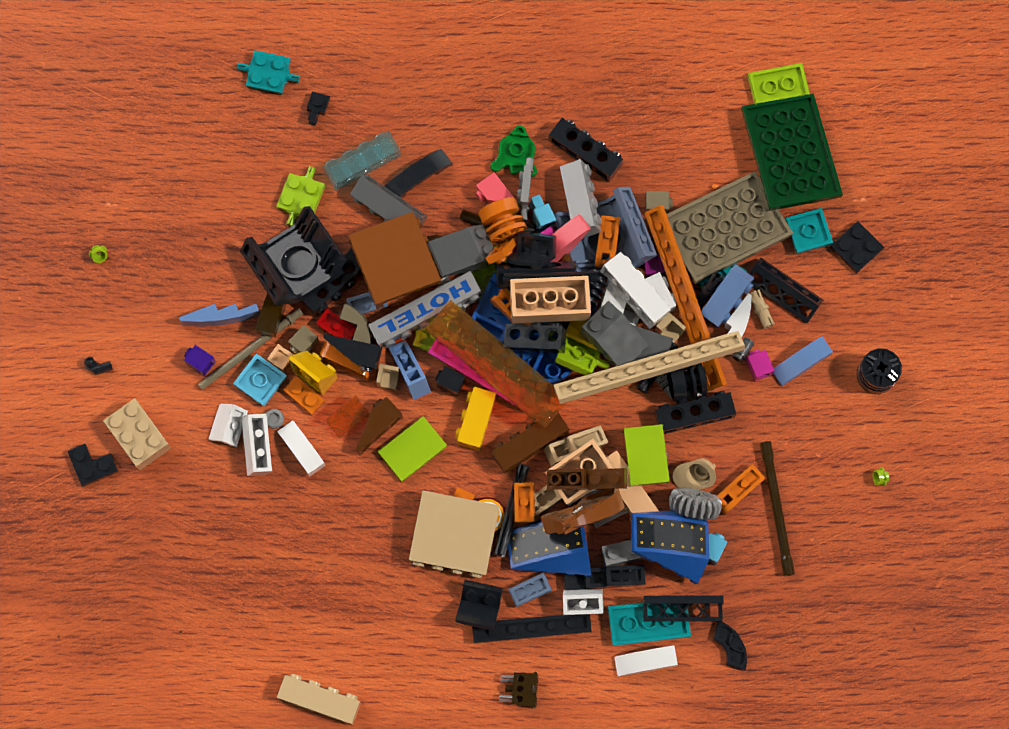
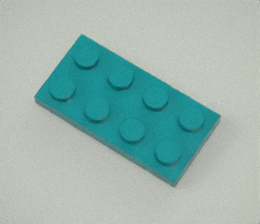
M643 602L608 606L612 646L691 637L689 622H643ZM647 606L648 617H657L661 612L656 606ZM670 606L665 612L670 617H676L681 611L676 606Z

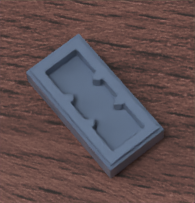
M370 292L346 299L349 305L357 308L362 314L378 310L374 305ZM388 302L383 303L384 307L382 308L388 307Z
M542 573L508 589L517 608L551 592L552 589L545 574Z

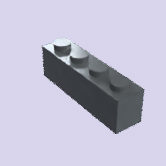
M361 175L350 193L354 197L353 200L360 205H366L372 214L385 218L384 221L413 212L415 217H419L423 225L428 217L369 175Z

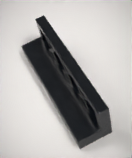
M762 258L756 262L749 273L753 276L757 272L762 276L763 282L757 283L754 280L751 282L754 288L760 290V292L806 323L810 321L824 301ZM775 284L778 286L779 293L769 291L768 285ZM784 295H791L795 303L788 304L785 302ZM806 305L812 311L806 316L801 312L800 306Z
M724 595L644 596L643 622H722ZM647 606H656L661 612L657 617H648ZM670 606H676L681 612L676 617H670L665 611ZM689 606H695L700 613L696 617H690L685 610ZM709 606H718V617H710L705 610Z

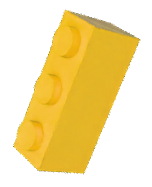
M477 387L473 388V392L469 391L466 399L469 405L467 410L463 409L460 419L463 421L461 428H457L455 438L458 439V445L480 451L496 400L495 392Z

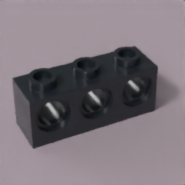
M533 322L531 325H524V323L506 324L504 347L509 351L565 353L567 330L558 323H550V326H543L539 322ZM516 332H520V337L513 340V335ZM539 333V338L532 341V335ZM557 333L558 339L551 342V336Z

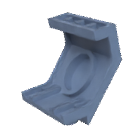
M617 187L613 190V196L598 202V208L596 209L600 217L601 215L620 217L616 255L621 252L631 260L633 267L637 268L657 256L631 187ZM557 212L554 214L557 229L571 220L569 212ZM599 233L583 238L567 254L569 261L575 267V272L589 271L591 269L600 272L601 269L595 268ZM603 254L602 259L609 260L610 255Z

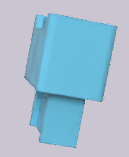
M540 194L532 197L530 207L533 211L532 221L536 225L537 232L540 234L550 226L555 229L554 222H556V218L549 203L544 205Z

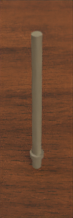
M299 308L292 314H287L286 318L280 322L277 334L288 325H293L295 320L303 315ZM262 335L198 384L199 387L204 390L273 337Z

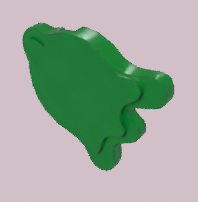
M516 126L509 135L502 138L498 148V157L490 165L491 170L499 172L503 168L509 167L511 175H517L520 171L524 172L526 158L534 159L535 143L529 138L524 126ZM533 162V170H534V171H533V173H531V177H535V176L537 175V169H536V167H535V165H534V162Z

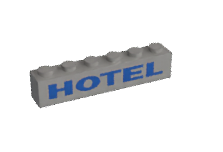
M471 271L368 326L378 345L388 348L394 345L395 341L399 338L405 339L411 336L412 332L416 329L423 330L429 326L430 322L434 320L440 321L445 318L447 313L461 310L464 304L478 301L483 294Z

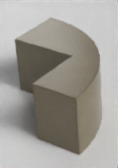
M344 304L340 319L357 324L353 340L373 344V333L368 326L367 318L357 308Z

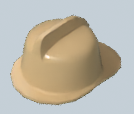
M698 458L677 466L673 472V480L677 487L700 490L711 487L716 482V465L707 459Z

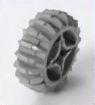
M679 487L673 489L669 497V507L671 510L693 519H716L722 508L721 499L704 490Z

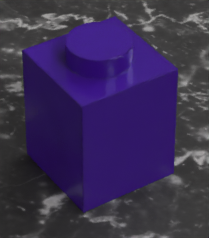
M194 345L193 348L190 347L184 355L185 363L204 377L216 362L213 356L197 345Z

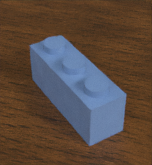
M737 265L732 267L702 309V315L718 327L722 323L726 324L732 315L730 314L733 308L737 309L743 301L741 299L743 293L748 294L753 287L751 282L754 277Z

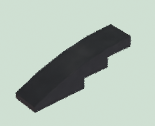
M644 565L590 568L592 577L563 573L564 590L606 589L646 585Z

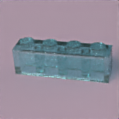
M389 131L386 133L382 132L376 135L375 139L369 142H362L358 148L347 150L341 157L330 159L323 168L336 191L360 178L361 175H366L401 156V153Z

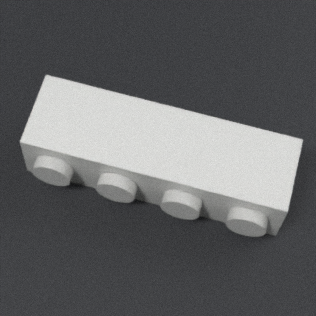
M620 252L603 265L600 272L608 277V282L649 329L670 312L671 309L667 301L660 298L654 286L647 283L643 274L633 267L631 260Z

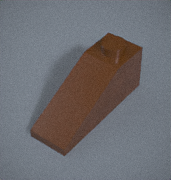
M387 397L383 400L379 399L373 405L374 408L370 413L356 448L359 455L365 452L403 418L402 413Z

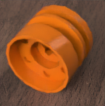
M507 197L492 202L478 212L482 224L491 225L486 229L487 234L490 235L489 240L491 243L507 241L511 237L518 235V232L527 229L525 222H521L523 216L515 215L519 211V207L514 197Z

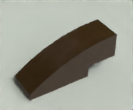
M267 293L256 325V332L276 337L286 304L275 305Z

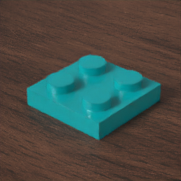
M822 208L785 219L793 232L791 240L796 255L833 244Z

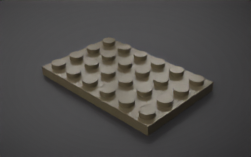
M755 171L667 214L685 268L694 284L712 276L714 272H721L793 235L779 209L769 211L761 180Z

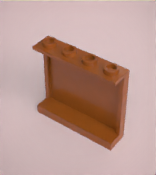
M413 212L348 235L349 243L376 309L384 307L383 303L434 284L441 286V279L443 277H441L438 268H436L434 258L427 247L428 238L420 230L422 227L421 221L418 216L415 217Z

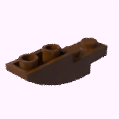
M626 468L547 470V490L627 489Z

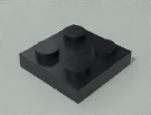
M857 221L830 248L857 274L884 249V246Z

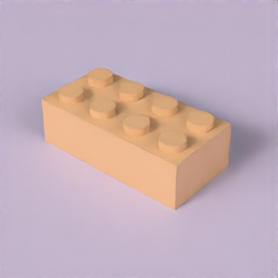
M588 276L510 279L512 324L589 320L591 306Z

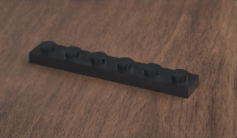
M590 614L496 621L494 630L472 626L474 644L592 632Z

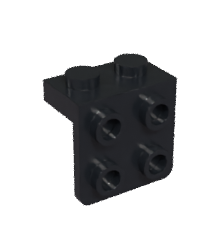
M525 231L518 232L517 252L507 258V263L512 264L514 267L530 266L531 269H541L556 258V236Z

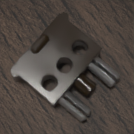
M514 672V676L501 675L500 678H510L500 679L501 682H513V685L505 686V692H513V694L500 695L499 698H511L499 699L500 702H512L513 706H527L533 709L537 707L539 678L537 672ZM520 677H524L523 682H519ZM519 687L524 688L522 692H518ZM523 697L522 702H518L517 699Z

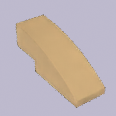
M600 425L549 444L543 450L552 467L592 439L600 447L606 445L608 440Z

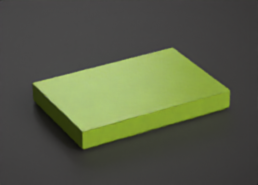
M802 63L751 72L747 75L754 104L810 94Z
M423 416L379 450L378 453L400 481L403 482L447 448V444Z
M663 424L624 428L630 487L669 483Z

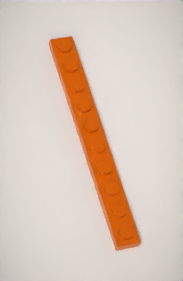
M659 205L644 213L690 342L695 344L711 339L663 205ZM718 358L702 362L706 372L708 391L727 385Z

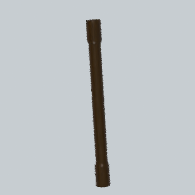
M765 441L760 443L775 520L784 577L795 575L778 488L771 441Z

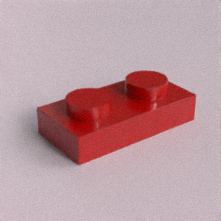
M326 308L316 322L318 327L332 336L352 340L356 331V327L340 319L338 315Z

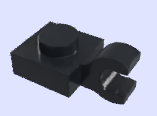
M312 91L307 105V111L310 112L308 124L316 126L319 114L325 116L330 96Z

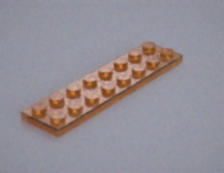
M450 300L426 327L425 330L543 429L549 425L566 403H559L553 384L512 350L505 348L500 340L453 301Z

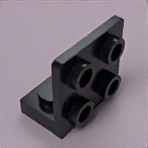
M465 580L455 622L494 630L503 588Z

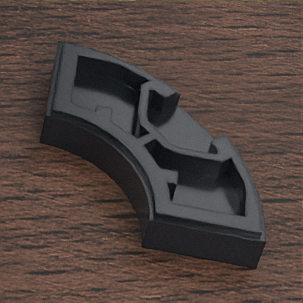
M718 622L713 640L719 643L725 650L727 657L726 665L745 671L747 653L739 634L724 622Z

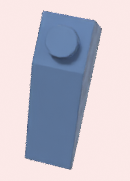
M404 340L389 347L413 400L431 393L427 379L407 341Z

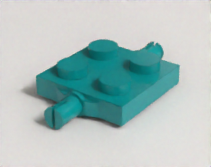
M254 50L253 58L249 65L239 62L237 70L248 73L246 87L283 95L288 81L299 83L300 75L290 74V57Z

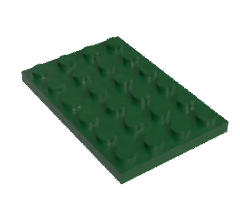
M814 93L742 106L743 119L769 211L841 198L843 196Z

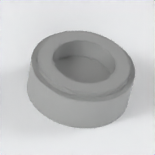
M271 409L266 413L269 428L278 429L283 425L284 416L280 410Z

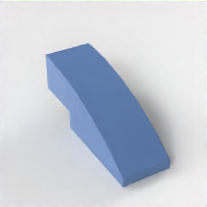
M821 336L776 366L773 374L780 385L783 386L831 356L833 351L823 336Z

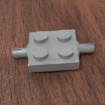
M526 158L524 172L520 171L519 175L520 189H518L517 205L520 207V213L523 216L522 221H528V211L530 210L528 204L531 173L534 171L533 158Z

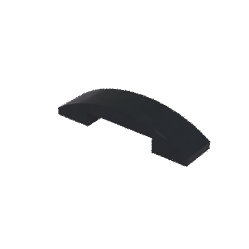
M442 149L437 150L406 168L389 181L385 187L403 198L408 191L435 173L439 174L451 166L452 162Z

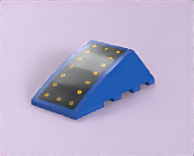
M538 519L535 522L512 530L508 543L511 570L545 571L553 574L557 572L567 573V575L580 574L592 577L584 526L568 534H546L541 519Z
M673 510L631 514L632 552L651 562H657L661 564L662 568L666 570L671 569L676 572V575L682 578L686 577L690 579V582L698 584L709 562L708 521L686 517L675 513Z

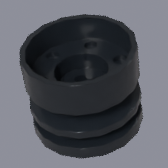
M877 348L871 350L865 355L858 366L857 380L864 391L871 394L880 395L888 392L899 380L902 373V364L899 357L888 349ZM878 366L884 369L883 373H881V370H877Z
M702 363L666 373L673 402L687 400V391L689 390L693 398H697V389L701 397L707 395V377Z

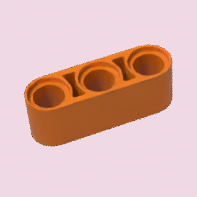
M325 341L318 355L322 360L361 378H369L371 373L361 371V367H358L329 342Z

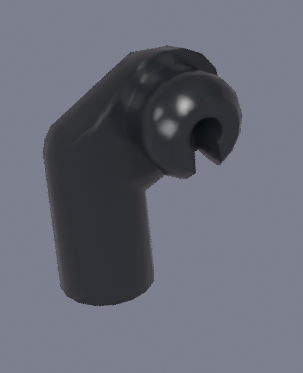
M87 357L84 360L85 368L95 375L113 370L110 361L100 364L92 357Z

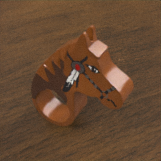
M619 489L601 490L582 498L576 506L541 516V521L546 534H568L575 529L615 515L622 511L625 506Z

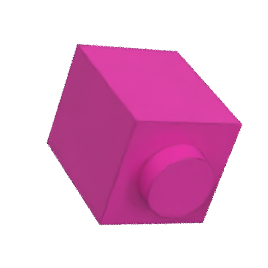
M758 349L749 353L750 356L747 357L746 363L754 382L773 375L774 368L766 350L760 352Z

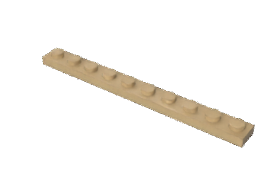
M735 331L554 385V390L559 403L563 404L745 350V344L739 331Z

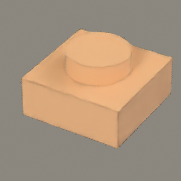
M278 344L267 358V361L281 371H284L290 363L288 358L294 354Z

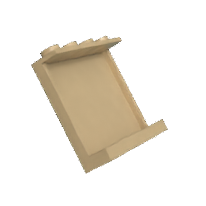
M423 490L409 560L413 561L412 565L424 567V563L432 564V569L443 570V567L451 568L452 573L462 574L463 571L470 572V576L477 578L486 575L500 506Z

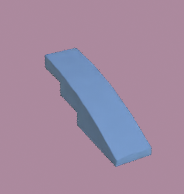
M213 304L181 316L179 319L183 326H218L245 321L259 316L260 312L257 304L238 310L236 304L220 310Z

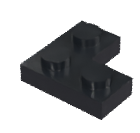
M86 444L67 451L82 487L119 472L111 453L93 460Z

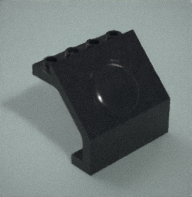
M310 206L303 207L293 226L263 244H257L253 237H247L240 249V253L275 305L299 303L345 273L342 267L347 259Z

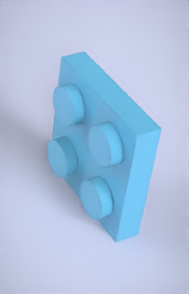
M256 353L234 381L233 385L265 407L286 380L287 375Z

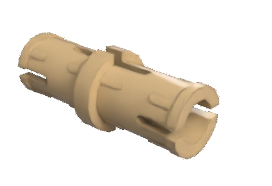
M760 290L751 292V301L755 308L754 312L758 314L763 328L766 329L774 326L775 323L768 310L769 306L763 300Z

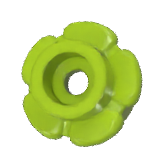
M96 245L89 252V257L96 263H102L107 259V249L104 246Z
M881 467L879 470H874V484L884 487L889 482V473Z

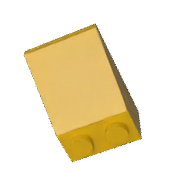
M306 350L291 355L288 358L293 372L322 396L337 380L336 370L330 364L324 365L321 362L322 359L314 352L311 354Z

